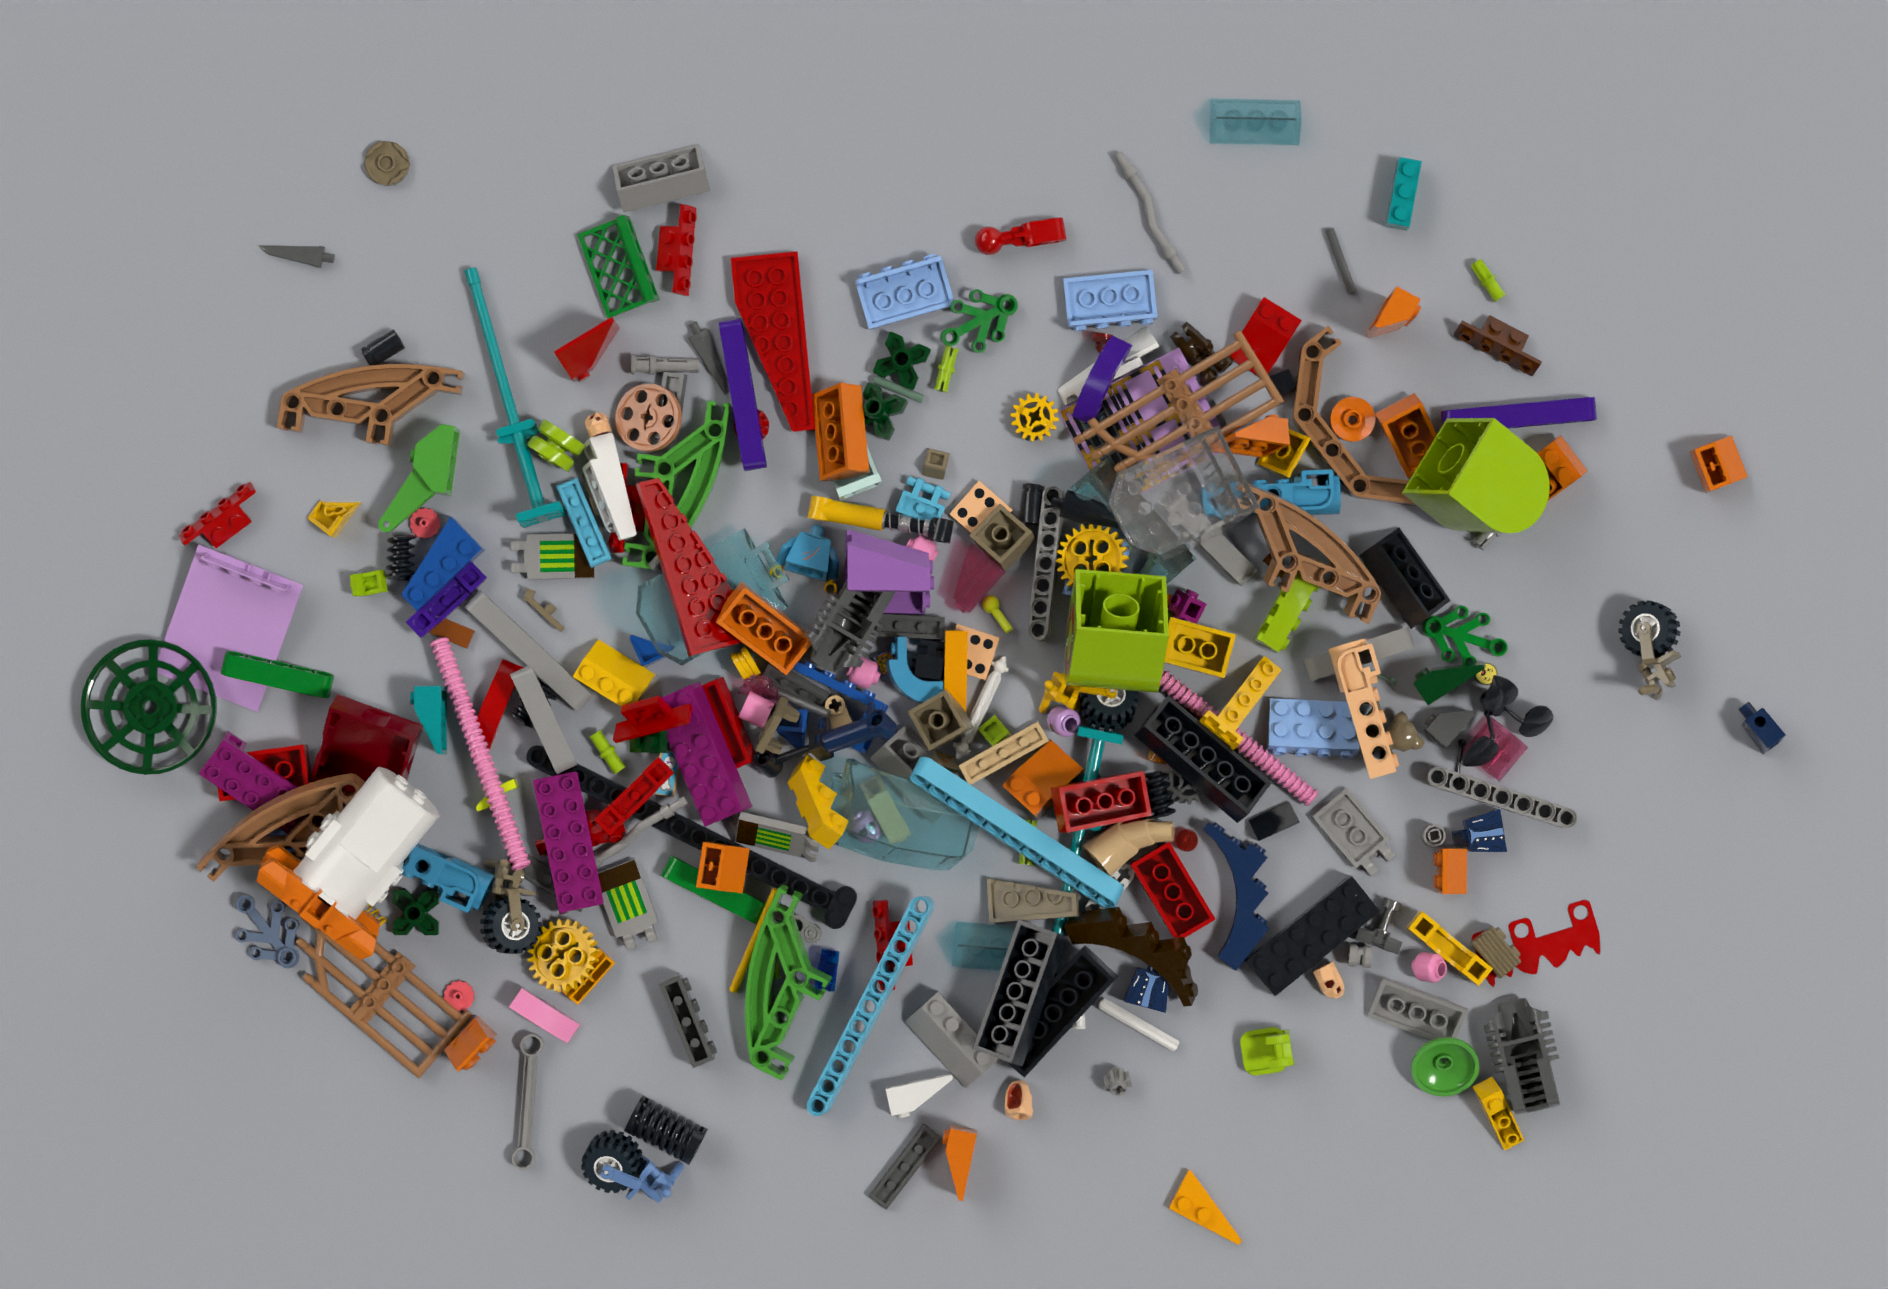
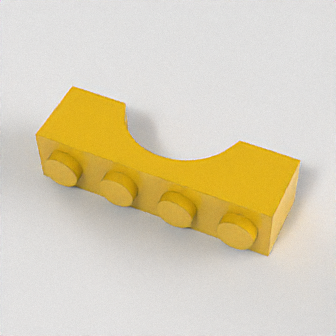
M1419 910L1405 927L1477 986L1484 981L1493 969L1480 957L1458 942L1423 911Z

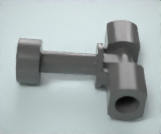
M1384 897L1381 906L1385 907L1379 927H1373L1372 931L1360 927L1357 930L1355 940L1369 945L1373 943L1382 946L1383 950L1398 955L1402 942L1390 938L1391 933L1387 932V928L1393 911H1399L1401 903Z

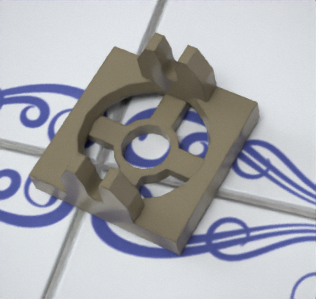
M782 696L779 697L761 730L755 748L756 751L763 754L766 749L772 753L780 754L783 744L772 738L782 718L796 723L800 712L795 708L787 705L788 699Z

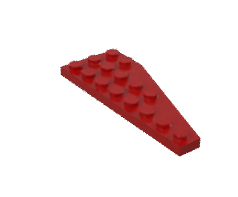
M798 251L731 258L735 304L793 432L815 430Z
M660 478L639 482L636 484L688 657L743 643L716 623L727 598L734 591L726 581L728 579L713 562L714 558L695 530L693 531L686 522L687 518L683 513H680L673 502L674 499Z

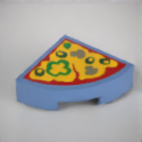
M890 650L873 657L878 664V670L881 672L882 678L887 675L885 660H894V655H891Z

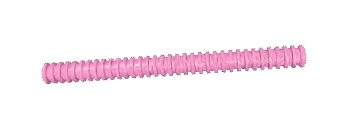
M446 637L436 639L431 642L430 647L434 649L432 653L436 655L437 667L441 668L439 672L443 674L444 686L448 687L446 691L450 693L449 699L453 701L451 705L455 706L454 713H457L456 719L460 720L458 724L462 726L463 738L467 739L465 743L469 745L468 751L472 753L470 757L474 759L475 771L479 772L477 776L481 778L480 784L484 786L482 790L486 791L485 798L489 799L487 803L491 805L489 809L493 811L492 817H495L496 820L494 822L498 824L497 830L501 832L499 836L503 838L501 842L505 844L504 850L508 851L506 855L510 857L509 863L513 865L511 869L514 871L529 866L531 861L527 860L528 853H525L526 848L522 846L524 842L520 840L521 834L517 832L519 828L515 827L516 821L512 819L514 815L510 813L512 809L508 807L509 801L505 800L507 796L503 794L504 788H501L502 782L498 780L500 777L496 774L497 768L493 767L495 763L491 761L490 749L486 748L488 744L484 742L485 736L481 734L483 730L479 729L480 722H477L478 717L474 715L476 711L472 709L473 703H470V696H467L469 692L465 690L466 684L462 682L464 678L460 677L461 670H458L459 665L455 663L457 659L453 657L454 651L450 650L452 648L451 644H448L450 640Z
M1163 667L1160 683L1162 692L1165 690L1167 696L1171 695L1172 699H1176L1179 705L1182 704L1184 709L1187 708L1190 714H1195V718H1201L1208 710L1216 716L1219 715V711L1213 709L1214 706L1207 705V701H1202L1203 698L1201 696L1197 697L1196 692L1192 693L1191 688L1187 689L1185 683L1182 685L1180 679L1176 680L1175 675L1171 676L1169 674L1170 671H1165ZM1240 727L1236 729V732L1244 738L1236 747L1238 753L1242 752L1244 754L1243 757L1250 758L1249 761H1253L1256 767L1259 766L1261 771H1266V775H1271L1272 780L1276 779L1277 784L1281 783L1283 789L1287 788L1288 793L1292 792L1294 798L1297 796L1299 802L1303 801L1304 806L1310 805L1318 795V790H1313L1312 785L1308 786L1306 780H1301V776L1297 777L1295 771L1292 773L1290 767L1286 768L1285 763L1281 764L1279 762L1280 759H1275L1273 754H1268L1269 751L1267 749L1263 750V746L1257 745V741H1252L1251 736L1247 737L1246 732L1242 733Z

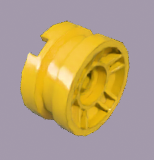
M746 646L741 648L739 653L736 654L734 652L730 655L745 682L750 680L752 675L757 676L761 673Z

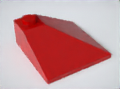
M613 317L554 351L573 382L576 380L581 382L590 377L589 372L593 371L620 329Z

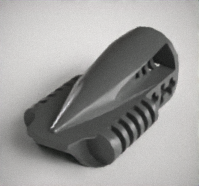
M846 581L837 597L829 593L827 597L833 600L834 603L831 604L826 600L823 604L830 609L827 611L820 608L819 612L826 615L825 618L816 614L815 619L820 621L821 624L818 625L812 621L811 626L817 629V631L814 632L808 629L805 633V636L810 638L813 645L810 659L821 668L833 673L840 667H861L864 661L857 656L858 654L865 658L868 656L861 649L864 647L871 651L872 646L867 644L866 641L868 640L874 644L877 641L870 636L871 633L878 637L881 633L874 628L877 626L882 630L885 626L878 621L895 592L848 591Z
M1526 998L1510 999L1498 1004V1014L1487 1025H1484L1485 1033L1495 1032L1494 1035L1486 1037L1487 1041L1497 1040L1496 1043L1488 1045L1489 1049L1499 1048L1498 1051L1490 1053L1491 1057L1501 1056V1059L1492 1061L1493 1065L1503 1064V1067L1495 1068L1494 1072L1505 1073L1512 1106L1516 1115L1561 1105L1550 1061L1559 1059V1055H1548V1053L1557 1051V1047H1546V1045L1555 1043V1039L1545 1040L1544 1038L1553 1035V1031L1543 1032L1542 1030L1551 1027V1022H1540L1549 1019L1548 1011L1542 1012L1530 1007Z

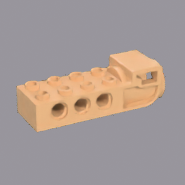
M1366 638L1328 649L1340 693L1344 692L1369 779L1396 772L1395 767L1399 766L1396 753L1391 754L1389 745L1393 744L1390 732L1384 731L1383 723L1387 721L1383 709L1378 710L1376 702L1380 701L1377 687L1372 688L1371 684L1379 682L1377 676L1381 673L1373 645L1368 644ZM1369 650L1375 671L1371 672L1370 667L1362 668L1358 653ZM1363 703H1369L1373 708L1372 713L1368 716L1360 713L1359 708ZM1369 725H1376L1378 727L1379 734L1377 737L1371 738L1366 734V728ZM1377 746L1385 750V757L1381 760L1375 759L1372 755L1373 749Z

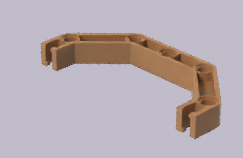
M1328 325L1301 348L1292 420L1303 435L1311 438L1309 441L1311 446L1328 468L1333 470V474L1339 476L1340 483L1352 497L1417 506L1402 494L1409 480L1366 475L1317 412L1323 359L1342 344L1339 338L1337 340L1334 339L1332 340L1333 345L1324 350L1318 343L1322 336L1333 333ZM1314 347L1317 349L1318 356L1316 358L1308 357L1306 354L1307 348ZM1300 410H1307L1309 412L1310 418L1308 421L1299 419L1298 413ZM1328 445L1336 447V456L1331 457L1327 455L1326 447ZM1359 480L1364 483L1365 489L1363 492L1355 491L1353 487L1355 481Z

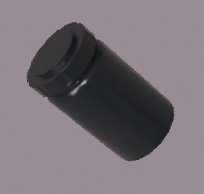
M393 329L369 343L367 347H362L361 350L368 364L376 365L405 349V346L397 332Z
M1031 483L1022 484V489L1024 490L1021 495L1019 521L1024 524L1039 525L1042 492L1045 486Z

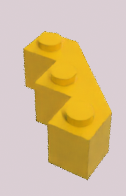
M807 754L794 768L787 783L790 790L795 792L797 797L795 802L801 817L805 818L808 823L807 831L810 838L829 850L843 835L849 820L831 809L837 793L819 781L826 766Z

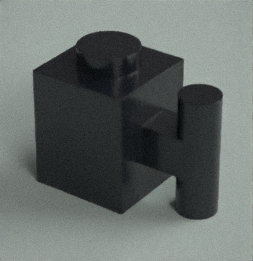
M920 639L919 648H926L927 654H917V658H912L910 671L915 672V677L941 681L944 658L936 657V650L945 651V642Z

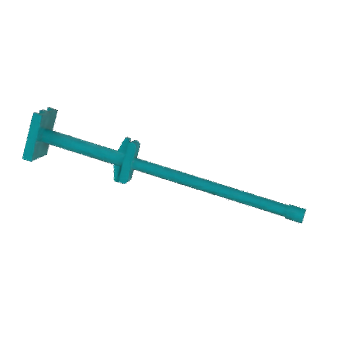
M477 268L466 269L464 272L467 284L471 290L509 422L508 426L496 430V434L499 437L497 441L498 444H514L532 505V509L516 513L517 521L525 528L566 516L565 508L560 501L545 505L531 453L527 446V440L539 433L537 424L533 419L520 422L481 288V280Z
M1080 725L1077 735L1092 738L1083 781L1097 779L1105 741L1122 745L1124 736L1121 733L1107 732L1102 729L1097 730ZM1101 826L1088 829L1093 831H1099L1101 829ZM1086 829L1073 832L1070 850L1079 856ZM1063 881L1061 891L1072 893L1073 887ZM1055 918L1053 932L1063 935L1067 918Z

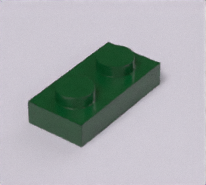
M667 730L630 739V752L667 753Z

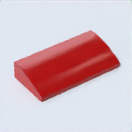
M724 677L702 685L736 768L752 763L755 752L742 720L738 717L739 713Z

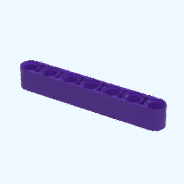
M742 319L719 322V330L744 471L767 468Z
M1595 397L1445 410L1441 411L1443 426L1446 419L1495 418L1507 429L1594 421L1597 420Z

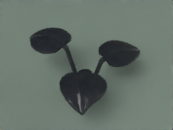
M1494 675L1489 689L1480 697V703L1486 709L1483 714L1487 719L1490 738L1487 736L1478 738L1468 749L1461 764L1466 767L1482 766L1489 763L1496 756L1499 746L1494 742L1495 734L1490 718L1491 715L1497 717L1506 711L1519 723H1522L1519 728L1521 735L1534 737L1544 732L1550 726L1554 717L1552 711L1547 706H1535L1526 713L1524 719L1520 718L1506 707V705L1511 704L1517 698V686L1507 678Z

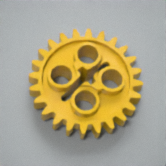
M1081 524L1080 532L1073 528L1074 535L1072 537L1068 534L1065 535L1068 542H1060L1064 550H1057V553L1062 555V558L1056 560L1057 563L1062 564L1057 571L1065 572L1061 579H1069L1067 583L1069 588L1073 586L1075 569L1081 566H1086L1087 570H1092L1094 567L1095 571H1099L1100 567L1106 564L1109 566V572L1122 573V569H1129L1127 565L1123 564L1124 561L1130 559V557L1123 555V553L1128 551V548L1121 547L1125 542L1124 539L1116 540L1119 535L1118 532L1115 531L1110 535L1111 527H1107L1103 531V526L1100 525L1095 529L1093 524H1089V529ZM1091 540H1094L1093 555L1097 557V560L1093 561V565L1088 561V559L1092 558ZM1107 542L1108 550L1105 553H1100V544ZM1086 544V551L1083 554H1077L1078 545Z
M558 919L557 926L555 923L549 922L550 928L547 929L542 926L543 934L540 937L536 936L538 940L534 945V949L528 950L529 953L533 954V957L527 959V961L534 964L529 970L536 972L533 978L539 980L540 985H546V989L552 990L554 988V991L558 993L563 989V991L568 993L571 986L572 989L578 990L577 983L586 985L584 978H592L589 971L597 970L593 966V962H599V959L595 958L594 954L599 953L600 950L593 947L598 944V941L591 940L594 934L587 932L588 927L581 926V923L577 921L573 923L572 920L567 919L564 923L563 920ZM569 935V942L563 945V939ZM549 949H551L552 954L548 959H546V952ZM578 953H581L582 957L580 961L576 963L575 957ZM563 966L564 972L558 977L557 972Z

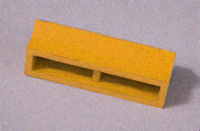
M598 948L600 950L599 953L594 954V957L599 959V962H593V966L597 970L589 971L592 978H584L586 985L577 983L578 990H574L570 986L568 993L563 991V989L561 990L577 1005L580 1004L615 964L614 960L601 948Z

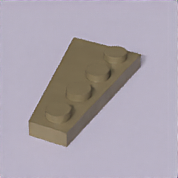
M987 878L989 923L1016 922L1018 919L1028 921L1079 917L1078 894Z

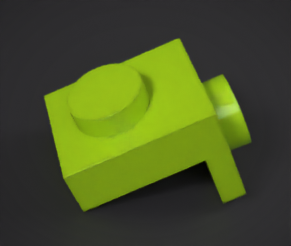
M385 570L350 575V588L354 597L388 592Z
M996 715L978 728L992 747L1012 736Z

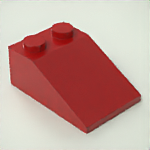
M1263 297L1242 330V334L1267 374H1269L1302 320ZM1241 348L1230 354L1234 358V362L1239 365L1248 360ZM1254 368L1249 369L1250 372L1257 375Z

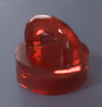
M1092 333L1091 341L1096 342L1095 348L1098 353H1101L1111 338V334Z
M1184 829L1177 834L1175 842L1180 850L1189 852L1196 848L1198 837L1194 831Z

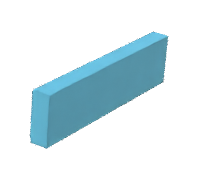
M574 478L556 486L590 567L593 568L612 560L578 479Z

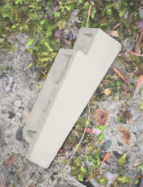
M1143 327L1125 340V342L1133 346L1123 366L1120 365L1113 381L1141 368L1143 363L1140 358L1159 348L1157 341L1147 327ZM1095 363L1058 389L1065 406L1078 400L1085 381Z
M612 433L591 437L584 443L585 448L583 450L589 462L582 470L604 526L608 532H616L619 540L634 537L637 533L614 436Z

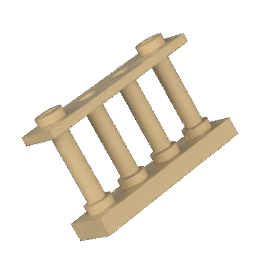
M1037 721L960 764L958 767L967 783L971 785L1047 743L1049 740Z

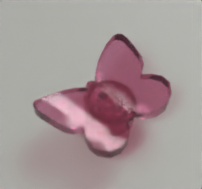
M763 675L756 676V679H745L738 690V694H749L751 691L774 702V705H776L779 699L778 688L772 685L773 681Z

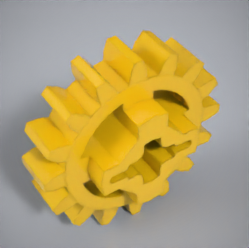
M1038 393L1035 394L1034 398L1027 394V400L1018 399L1020 406L1013 405L1014 410L1017 412L1010 415V417L1016 419V421L1011 423V426L1018 427L1015 433L1022 432L1023 440L1030 436L1031 442H1034L1035 437H1038L1041 442L1043 441L1044 434L1047 437L1051 436L1050 429L1056 430L1057 427L1053 425V422H1059V418L1054 417V414L1058 413V409L1051 408L1054 402L1047 403L1046 395L1039 399ZM1030 403H1037L1034 408L1028 409L1025 407ZM1045 407L1049 412L1050 420L1044 417L1043 410ZM1038 409H1040L1038 418L1041 420H1036L1034 423H1032L1031 426H1029L1031 423V417L1028 415H1034L1035 412H1037ZM1020 415L1026 420L1025 428L1021 425ZM1039 426L1045 428L1040 432H1032L1034 428Z

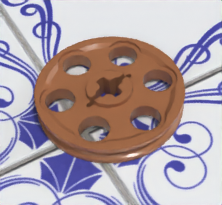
M655 384L638 385L630 389L618 404L615 416L617 431L622 440L632 448L645 452L661 450L675 439L680 430L682 422L680 404L677 398L664 387ZM641 391L647 393V399L643 403H639L637 399ZM665 394L668 402L665 406L660 407L658 398ZM627 408L633 410V416L629 420H625L623 417V413ZM650 414L653 416L652 420H645V415L648 416ZM672 415L674 424L667 428L664 420L667 416ZM633 429H638L639 438L636 441H631L629 436ZM657 432L660 435V441L656 445H652L650 437L653 433Z

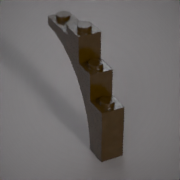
M1120 907L1079 912V917H1068L1064 927L1072 944L1107 946L1139 958L1167 980L1177 993L1184 1007L1193 1005L1198 995V986L1194 983L1190 967L1187 965L1192 952L1184 937L1159 940V934L1154 929L1152 922L1127 925V919L1122 914Z

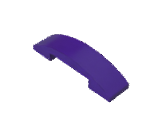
M1113 335L1111 336L1085 381L1075 405L1073 417L1085 423L1093 417L1097 418L1102 408L1101 403L1120 365L1123 366L1133 345Z
M471 561L455 576V579L405 623L422 639L458 608L487 577Z

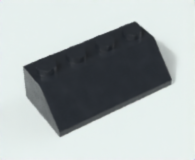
M1400 527L1359 555L1410 629L1451 601Z

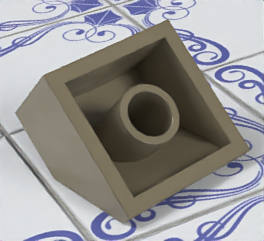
M1001 504L969 535L978 547L1004 572L1036 541L1032 531Z
M947 689L907 711L929 751L940 748L974 728L963 707Z

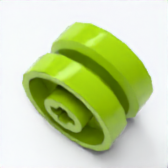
M543 419L538 430L548 438L547 441L538 436H532L527 446L536 451L538 456L550 464L557 465L569 472L574 465V461L564 452L567 450L574 455H580L585 445L546 419Z

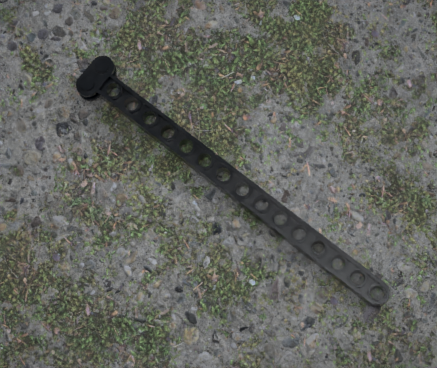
M536 745L527 751L528 763L550 776L581 770L585 775L583 782L580 783L581 791L608 805L614 801L613 795L617 790L623 792L627 789L578 763L576 766L556 774L544 746ZM537 750H541L544 753V760L541 763H536L533 760V754ZM597 780H601L605 784L604 791L601 793H596L593 789V784ZM648 799L644 803L645 810L642 813L635 812L632 816L642 821L660 810V807L663 805ZM674 812L675 815L665 819L662 823L652 825L701 851L703 843L695 842L693 837L694 833L698 830L705 833V841L715 843L720 840L726 845L745 847L677 812ZM678 820L683 821L686 827L684 832L680 834L676 833L673 828L674 823ZM751 849L749 851L747 874L777 889L784 884L788 886L786 893L793 896L795 891V883L797 881L805 882L807 889L803 893L801 901L825 912L824 920L828 927L839 929L844 926L857 901V893L852 887L842 886L835 892ZM757 861H763L766 864V870L762 874L754 870V864ZM777 871H783L786 874V881L782 884L774 880V874ZM817 891L826 893L827 900L825 903L819 904L815 901L814 895Z

